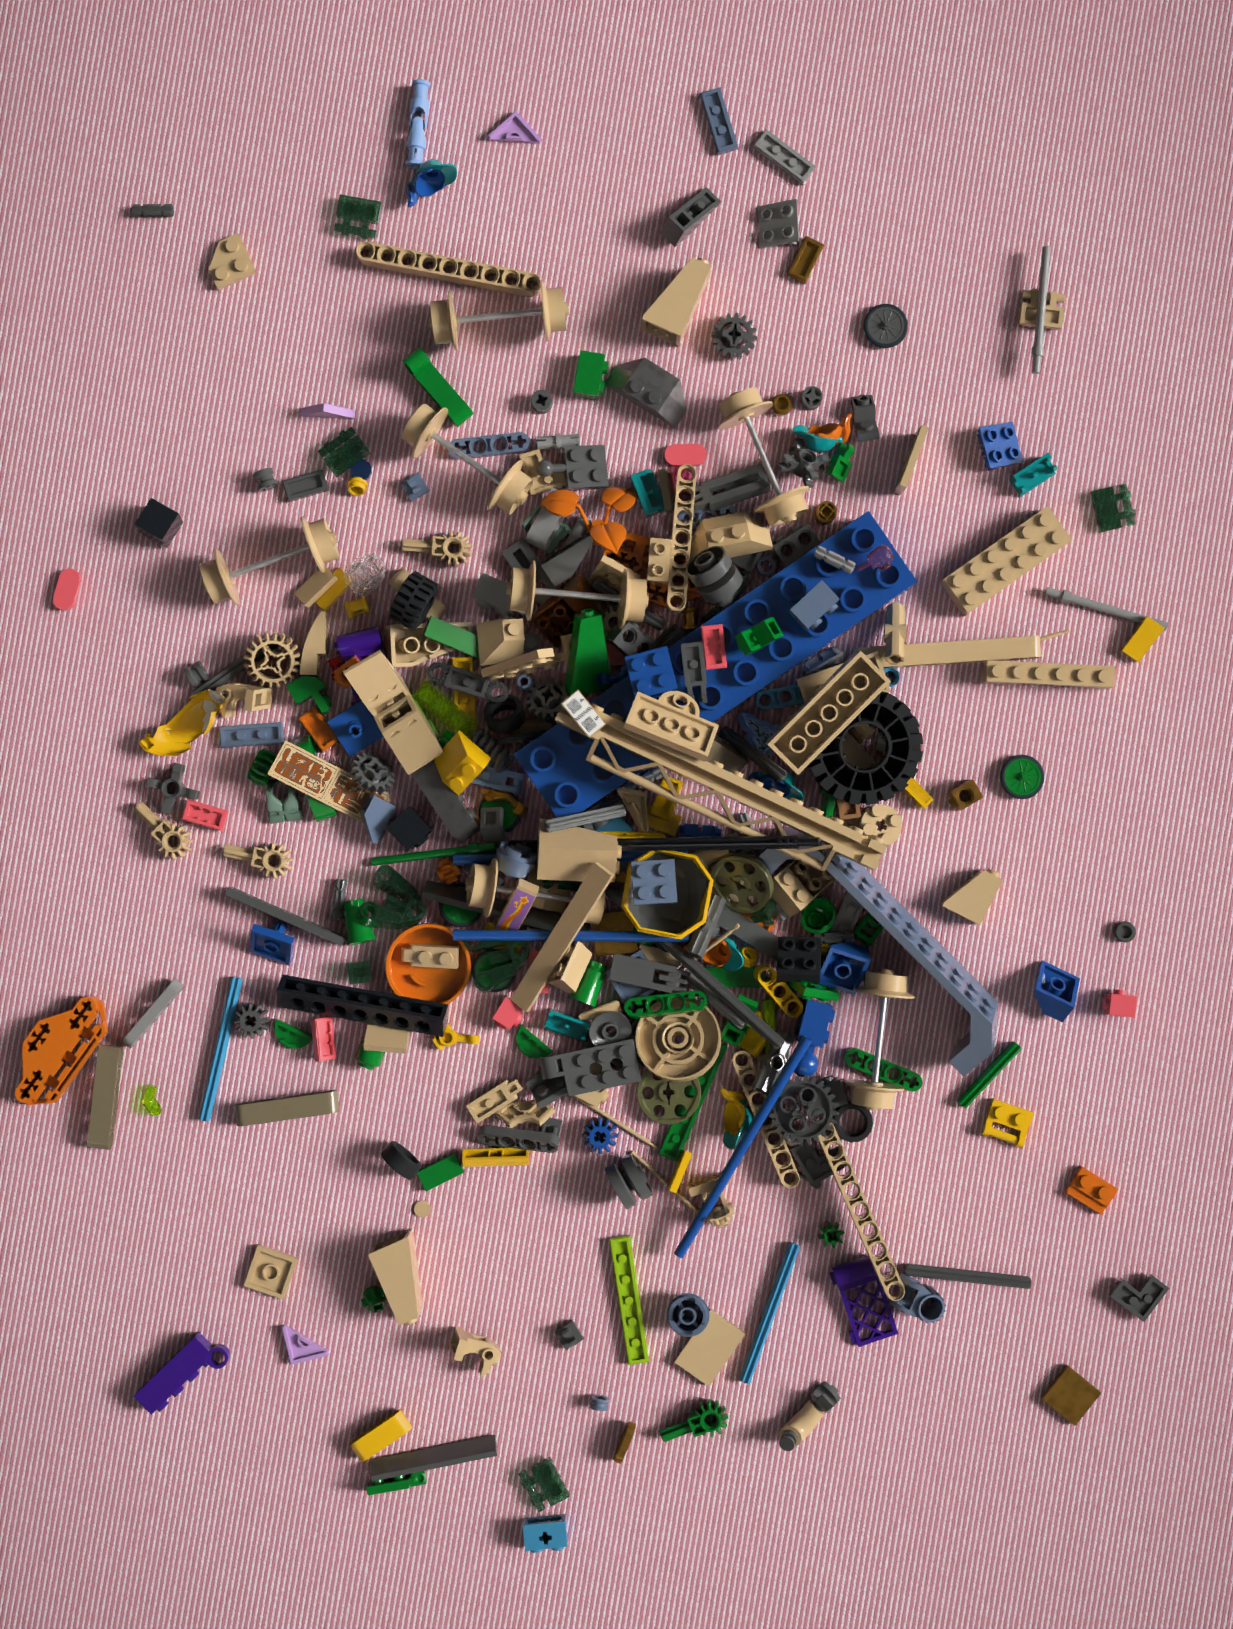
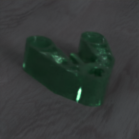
M380 866L373 876V884L379 890L388 893L383 906L371 901L364 902L356 914L358 923L363 926L398 930L419 924L426 913V908L415 887L391 866ZM379 875H386L388 880H382ZM363 910L371 912L372 917L365 916Z
M464 940L466 948L471 952L508 945V948L490 952L488 956L491 965L512 960V963L498 966L476 975L474 984L477 990L482 993L490 992L514 977L530 954V948L525 941H480L477 946L472 947L468 945V941ZM518 946L526 949V952H523V956L514 953ZM482 977L490 979V985L486 988L478 985Z

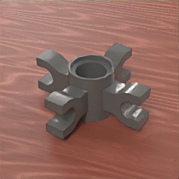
M795 438L793 441L795 446H790L788 449L791 455L784 454L782 456L784 462H779L777 466L780 472L792 470L796 476L803 477L804 486L813 488L814 483L812 480H818L819 478L816 471L823 472L825 470L823 464L830 462L827 454L816 456L813 451L804 448L802 438Z
M174 763L171 779L161 781L148 778L146 786L160 789L166 796L161 812L173 814L175 800L181 796L199 799L200 791L186 788L181 781L186 765ZM172 783H176L178 787L175 794L169 792V786Z

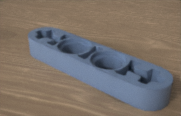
M522 432L461 438L450 442L453 446L459 444L460 448H467L465 443H469L471 454H467V450L461 451L470 458L518 454L526 452L530 447L529 437ZM511 438V443L518 442V438H522L526 443L523 444L522 448H519L518 444H513L512 449H509L507 439ZM498 439L505 442V448L500 451L493 447L494 442ZM476 442H482L485 446L484 450L480 453H476L473 450V445ZM448 450L450 456L453 459L462 460L461 458H459L454 453Z

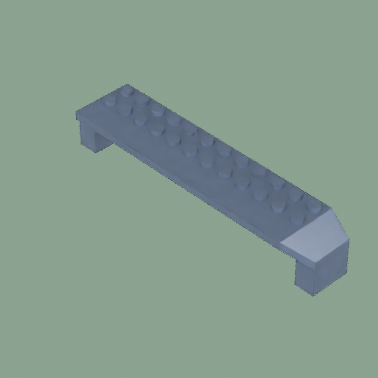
M791 827L784 829L787 836L810 837ZM802 846V847H799V849H804V848H809V847H814V846ZM763 849L756 857L767 867L770 874L787 859H795L776 849ZM827 849L805 852V854L823 862ZM835 853L826 870L971 1014L970 1032L953 1046L949 1063L963 1077L966 1076L992 1054L996 1040L998 1001L862 865Z

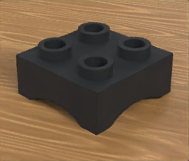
M778 936L777 982L800 980L820 983L821 937Z

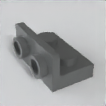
M540 1071L525 1080L540 1109L567 1094L564 1076L543 1080Z

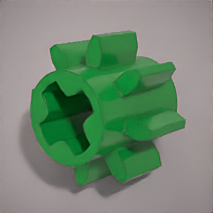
M828 1220L825 1227L819 1226L822 1234H819L818 1238L825 1239L823 1241L824 1247L831 1244L835 1248L836 1243H843L840 1235L845 1234L844 1230H837L839 1228L838 1222L835 1225H831ZM834 1231L835 1237L830 1236L828 1238L827 1232L832 1233Z
M373 1285L365 1289L363 1293L364 1298L361 1299L363 1307L367 1308L368 1312L376 1313L382 1311L386 1307L385 1300H387L382 1287L378 1288V1286Z

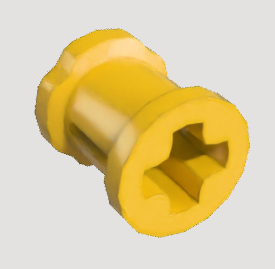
M365 595L358 600L344 601L349 619H353L354 616L362 613H371Z

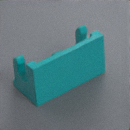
M1049 452L1009 479L1020 497L1056 474L1057 465L1053 466L1050 462L1052 457Z
M647 469L631 475V482L645 517L648 518L665 511L663 497L653 471Z
M550 1009L544 1029L584 1042L591 1022Z

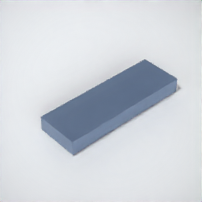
M720 87L700 93V99L717 155L738 150V144Z
M283 722L219 726L220 748L284 744Z

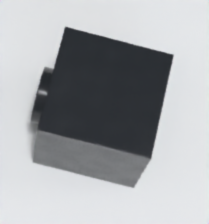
M150 498L134 525L141 534L168 548L183 524V520L179 513Z
M411 806L386 827L407 851H412L415 847L419 848L434 830Z

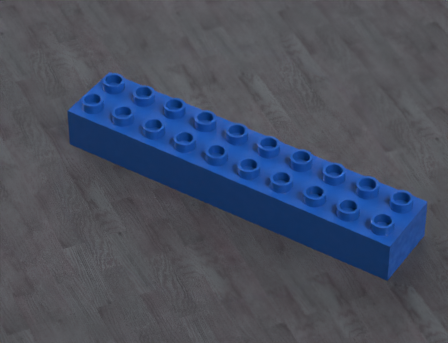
M869 511L701 625L723 624L727 668L706 670L707 703H702L700 686L692 687L694 700L698 704L700 711L699 717L713 723L917 583V580ZM822 546L828 552L832 551L845 557V560L849 559L855 562L856 565L853 572L849 574L844 572L842 568L838 569L824 562V559L820 560L814 557L816 548ZM823 580L840 599L836 603L839 607L830 615L825 613L820 618L822 622L814 630L809 628L805 631L788 612ZM774 617L784 636L762 649L745 656L738 648L737 640L734 636L751 629L768 618ZM701 626L668 648L678 687L677 691L686 694L687 688H685L680 644L701 642ZM629 675L590 701V705L593 703L604 709L603 713L609 716L614 713L623 717V722L625 723L634 702ZM661 695L654 696L653 698L658 700ZM676 701L678 705L685 706L683 702ZM559 723L514 753L556 817L584 812L629 781L586 761L594 740ZM600 741L594 755L613 763ZM606 741L618 765L624 769L652 763ZM644 770L633 771L632 773L638 775Z

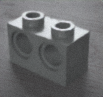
M800 524L791 530V535L786 538L783 535L773 542L772 552L783 569L821 544L809 524L804 527ZM806 535L810 540L809 544H801L798 539L799 536ZM783 546H788L792 550L790 556H784L781 553Z
M626 621L623 629L618 628L617 622L605 637L625 657L657 649L652 643L654 639L645 632L642 634L638 630L639 626L632 621ZM627 630L628 635L623 640V633ZM642 643V649L638 652L637 648Z

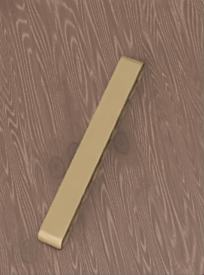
M367 241L361 242L356 248L360 262L368 267L526 297H537L541 293V279L537 274ZM364 251H372V254L369 257H362V253ZM387 254L393 256L388 262L382 260ZM411 258L413 263L411 265H404V260ZM427 262L434 263L431 269L424 268ZM453 266L455 269L452 273H445V268ZM468 270L476 272L473 277H466L465 273ZM488 274L496 275V279L493 281H487L485 278ZM509 278H515L517 280V282L514 285H508L506 283L507 279ZM534 281L538 284L534 289L527 287L529 282Z
M1040 636L904 644V662L898 665H890V663L885 661V646L852 649V653L860 650L865 655L878 651L883 669L976 663L987 660L1007 661L1041 658Z
M830 1123L829 1126L833 1131L829 1132L827 1138L820 1135L819 1144L883 1292L889 1299L898 1301L905 1295L904 1285L834 1125ZM832 1144H836L839 1148L838 1153L834 1156L828 1153V1148ZM840 1164L847 1166V1172L844 1175L837 1174L836 1170ZM849 1184H854L856 1187L853 1195L845 1193V1188ZM858 1204H863L864 1212L861 1215H855L854 1208ZM866 1224L873 1226V1231L869 1235H864L862 1231ZM875 1244H880L882 1247L878 1255H873L871 1252ZM885 1264L890 1265V1272L882 1275L880 1273L881 1266ZM894 1284L898 1285V1293L895 1295H890V1286Z

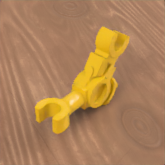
M447 1023L444 1036L439 1037V1040L437 1036H433L432 1040L435 1046L442 1051L445 1046L449 1047L457 1044V1042L478 1045L480 1035L458 1034Z

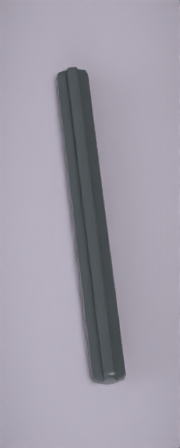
M908 1263L905 1265V1274L907 1276L1030 1289L1031 1278L1028 1276Z

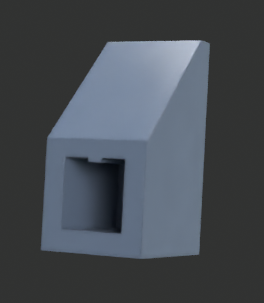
M368 793L359 812L367 838L377 844L385 835V827L388 821L391 822L394 818L396 806Z

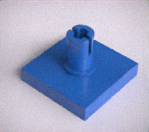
M362 700L327 721L350 757L384 737L374 716Z
M275 921L272 930L254 924L251 929L249 952L290 966L293 958L295 937L284 934L287 924L282 922L281 926H279L280 921Z

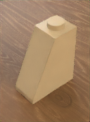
M988 868L987 871L980 870L943 899L939 906L977 925H981L1003 879L999 878V873Z

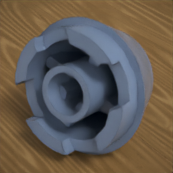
M501 841L499 848L496 849L498 870L510 878H526L537 864L536 858L538 854H532L533 849L517 843V845L510 846L508 841Z
M684 1293L678 1295L668 1306V1323L679 1335L686 1337L696 1336L708 1325V1306L701 1297L695 1294Z

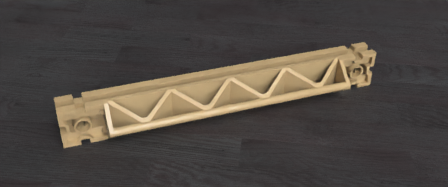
M592 703L591 706L606 725L590 737L594 742L586 761L746 836H767L747 827V825L772 821L780 836H787L781 825L783 823L810 837H820L821 842L825 843L820 846L799 850H776L823 872L835 853L870 870H877L880 863L879 860L887 848L886 845L882 844L883 839L875 835L866 837L863 835L864 830L853 825L846 827L842 825L843 820L834 816L824 817L822 816L823 811L815 807L807 809L803 807L804 802L793 797L788 800L782 797L783 792L774 788L767 790L763 788L764 784L753 778L750 781L743 779L744 774L734 769L728 772L723 769V764L712 760L710 763L704 762L623 728L625 724L623 717L614 713L609 716L603 713L604 709ZM562 706L555 721L587 736ZM600 741L613 763L594 755ZM606 741L652 763L624 769L618 765ZM657 767L670 790L632 772ZM665 769L710 790L682 796L676 792ZM715 794L727 817L689 798ZM723 796L768 816V818L739 823L734 820ZM827 849L823 862L805 854V852Z

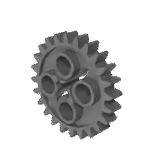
M798 1075L795 1077V1082L789 1079L788 1085L784 1087L771 1109L774 1110V1113L769 1115L770 1118L776 1119L771 1125L779 1126L776 1133L785 1132L783 1135L784 1140L791 1136L792 1144L798 1139L800 1146L803 1145L804 1140L807 1141L808 1145H811L813 1138L818 1143L820 1142V1135L827 1138L826 1129L833 1131L829 1125L830 1123H837L832 1116L839 1115L837 1111L833 1110L834 1107L838 1106V1103L831 1102L836 1096L834 1094L828 1095L831 1088L826 1087L823 1089V1081L816 1084V1077H813L809 1082L807 1075L804 1076L803 1081L800 1080ZM808 1090L813 1091V1100L809 1102L804 1101L803 1094ZM795 1093H798L802 1105L809 1108L806 1110V1113L811 1120L812 1128H809L805 1116L799 1113L801 1107L794 1096ZM787 1100H793L795 1103L791 1111L784 1109V1103ZM816 1110L823 1112V1118L820 1121L813 1120L812 1115ZM802 1119L804 1127L799 1131L793 1128L794 1121Z

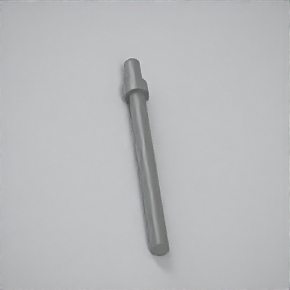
M1050 246L1042 247L1034 347L1031 348V357H1033L1032 374H1040L1041 358L1044 357V347L1042 345Z
M1049 587L1045 589L1044 595L1060 599L1062 603L1069 604L1070 602L1141 623L1146 617L1073 595L1072 592L1067 590L1059 591ZM1151 618L1158 624L1163 626L1165 628L1164 630L1166 631L1168 627V622Z

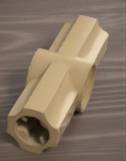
M892 602L886 607V623L884 626V642H886L885 661L890 663V665H898L904 662V643H906L907 625L905 624V606L899 602Z

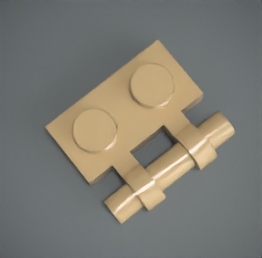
M1038 289L1022 290L1021 297L1029 299L1030 302L1021 303L1018 325L1036 326ZM1050 291V293L1047 292L1046 298L1048 305H1046L1044 329L1061 330L1064 307H1057L1056 302L1064 303L1065 294H1057V291Z

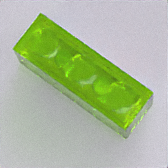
M424 681L412 696L455 733L460 730L468 737L478 725L477 721L427 681Z

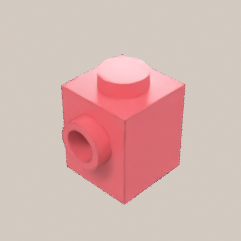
M1113 989V993L1106 992V997H1103L1102 1009H1105L1104 1013L1108 1015L1135 1018L1137 996L1127 995L1126 990Z
M508 995L492 1018L496 1020L494 1024L503 1030L506 1027L511 1029L513 1025L517 1027L523 1018L520 1015L523 1009L511 1001V997Z

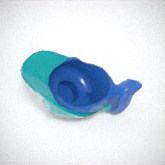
M435 159L422 163L415 172L414 180L406 186L408 207H412L417 203L418 196H431L453 183L457 177L455 165L442 164Z
M755 771L748 778V781L753 778L764 784L763 788L767 790L774 788L783 792L782 797L788 800L793 797L802 801L804 798V794L794 786V776L787 772V777L782 782L777 781L767 772Z

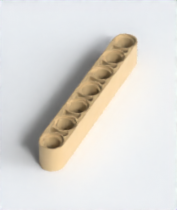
M690 464L680 466L676 480L667 591V608L672 613L682 612L687 599L688 576L685 570L690 562L697 475L696 469ZM689 471L693 477L690 480H684L681 477V473ZM682 492H687L690 494L691 499L682 501L679 495ZM685 513L688 515L689 520L682 523L677 519V516ZM679 534L685 535L687 542L679 544L676 541V536ZM681 555L686 559V562L683 565H677L674 562V558ZM679 576L683 578L684 584L682 586H675L672 583V579ZM675 597L680 598L682 605L679 608L673 607L670 603L671 599Z
M737 1049L732 1053L731 1060L755 1117L766 1095H763V1100L760 1103L755 1104L752 1102V1096L758 1092L751 1087L753 1083L746 1084L743 1079L749 1073L756 1077L757 1071L749 1053L744 1049ZM745 1054L747 1061L741 1065L737 1064L735 1061L737 1055ZM771 1118L768 1123H763L759 1130L781 1183L786 1188L791 1189L799 1184L800 1177L782 1133L778 1134L779 1139L777 1142L770 1143L768 1141L769 1134L776 1133L779 1126L771 1125L776 1120ZM785 1153L787 1154V1159L781 1163L777 1162V1154ZM786 1173H794L795 1178L793 1181H784Z

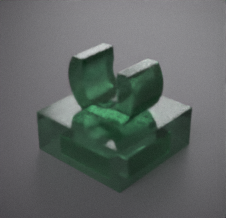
M771 898L762 909L752 912L750 919L754 923L763 922L766 926L773 925L774 922L771 920V917L778 915L775 910L777 903Z
M369 960L347 963L350 984L372 982Z

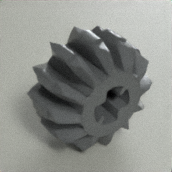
M250 1002L248 1007L246 1005L241 1006L242 1012L236 1011L235 1015L240 1017V1019L234 1020L235 1024L240 1023L236 1031L238 1032L243 1029V1037L250 1033L251 1039H254L256 1033L262 1036L264 1034L262 1029H269V1026L264 1022H269L271 1018H264L268 1010L265 1009L261 1012L262 1004H258L255 1008L254 1003ZM249 1016L255 1017L256 1021L252 1024H249Z

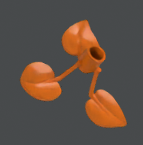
M622 486L607 488L601 497L602 502L608 505L604 520L596 519L591 524H589L581 505L577 504L579 496L570 490H557L548 494L541 501L540 506L544 507L551 514L561 517L573 514L577 508L586 525V530L590 531L593 544L600 545L604 549L617 554L626 538V529L617 522L607 523L609 513L612 508L617 512L629 510L636 501L637 493L631 488Z

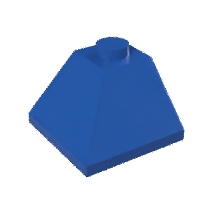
M852 942L831 945L821 966L820 983L818 984L855 995V989L859 987L871 961L869 948Z
M1043 960L1040 962L1034 994L1044 1014L1063 1022L1074 1009L1080 978Z

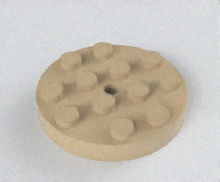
M685 997L686 1008L690 1007L688 1003H695L696 1006H700V1001L696 999L689 1001L688 997ZM674 998L671 1001V1007L679 1009L682 1006V1000ZM659 1001L655 1002L649 1007L650 1010H660L661 1003ZM707 1006L699 1012L640 1018L635 1036L636 1048L643 1064L654 1075L666 1081L687 1082L702 1076L713 1066L721 1048V1031L717 1019ZM677 1036H681L683 1038V1041L680 1044L675 1042V1038Z

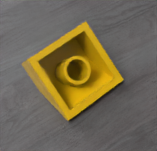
M459 730L442 748L444 753L435 758L434 762L442 782L459 796L485 769L491 757Z

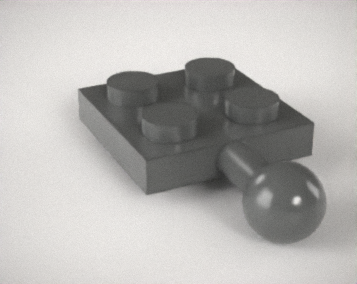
M605 445L564 446L562 448L564 464H552L548 460H541L536 467L537 473L542 477H548L552 472H564L566 490L604 489L609 487Z

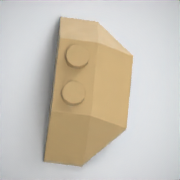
M744 511L703 519L691 537L690 560L699 552L712 546H722L730 558L772 550L773 545L769 529Z

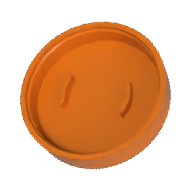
M436 923L418 924L402 932L392 943L386 958L387 979L392 990L398 996L449 1004L463 992L471 974V956L463 940H453V930ZM410 944L459 946L458 968L410 966L409 962L401 961V948L410 947Z

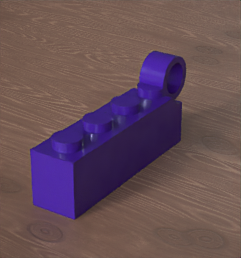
M199 1332L133 1397L151 1415L156 1410L160 1412L168 1405L167 1399L171 1395L176 1397L184 1389L182 1385L187 1380L192 1382L199 1375L197 1370L202 1365L205 1368L210 1365L215 1369L224 1367L230 1359V1351L222 1344L213 1346ZM221 1351L225 1356V1360L223 1362H216L212 1356L213 1352Z

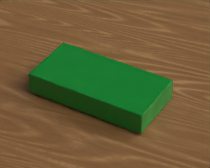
M453 1153L419 1170L417 1174L425 1191H428L465 1171L456 1153Z

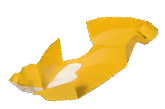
M210 689L191 696L194 698L166 725L158 726L154 737L146 734L145 738L139 741V744L145 751L161 756H178L192 748L190 745L192 741L210 731L216 720L217 711L222 708L226 697Z

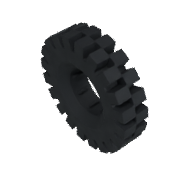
M882 691L807 766L812 772L811 775L832 796L851 804H878V801H887L895 797L894 794L896 792H902L908 786L907 782L910 778L914 779L918 771L916 768L917 764L922 760L923 751H921V744H923L922 733L919 732L918 727L920 725L916 717L911 714V710L904 702ZM868 723L869 727L874 725L882 732L881 738H885L886 743L885 752H882L884 755L876 765L871 764L870 768L858 769L857 765L851 767L844 759L846 755L842 754V741H845L844 736L852 727L855 729L858 724Z

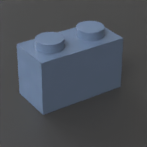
M821 580L788 613L805 631L809 628L814 630L822 622L820 618L825 613L830 615L839 607L836 603L840 599Z

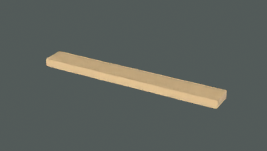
M599 862L594 863L510 998L511 1001L525 1012H528L614 876L613 873Z

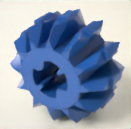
M598 1117V1124L591 1119L590 1124L592 1127L584 1126V1129L589 1133H582V1138H589L584 1142V1145L592 1144L590 1147L591 1152L598 1147V1154H602V1147L609 1152L610 1147L608 1144L616 1145V1142L611 1138H618V1133H611L616 1129V1126L612 1125L608 1128L610 1120L607 1119L602 1124V1117ZM597 1131L606 1134L603 1140L594 1137Z

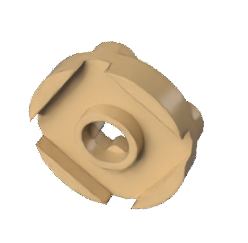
M878 804L862 813L859 819V828L864 830V836L875 835L883 839L882 844L886 846L895 842L900 836L902 818L890 806ZM882 821L885 829L878 831L876 822Z

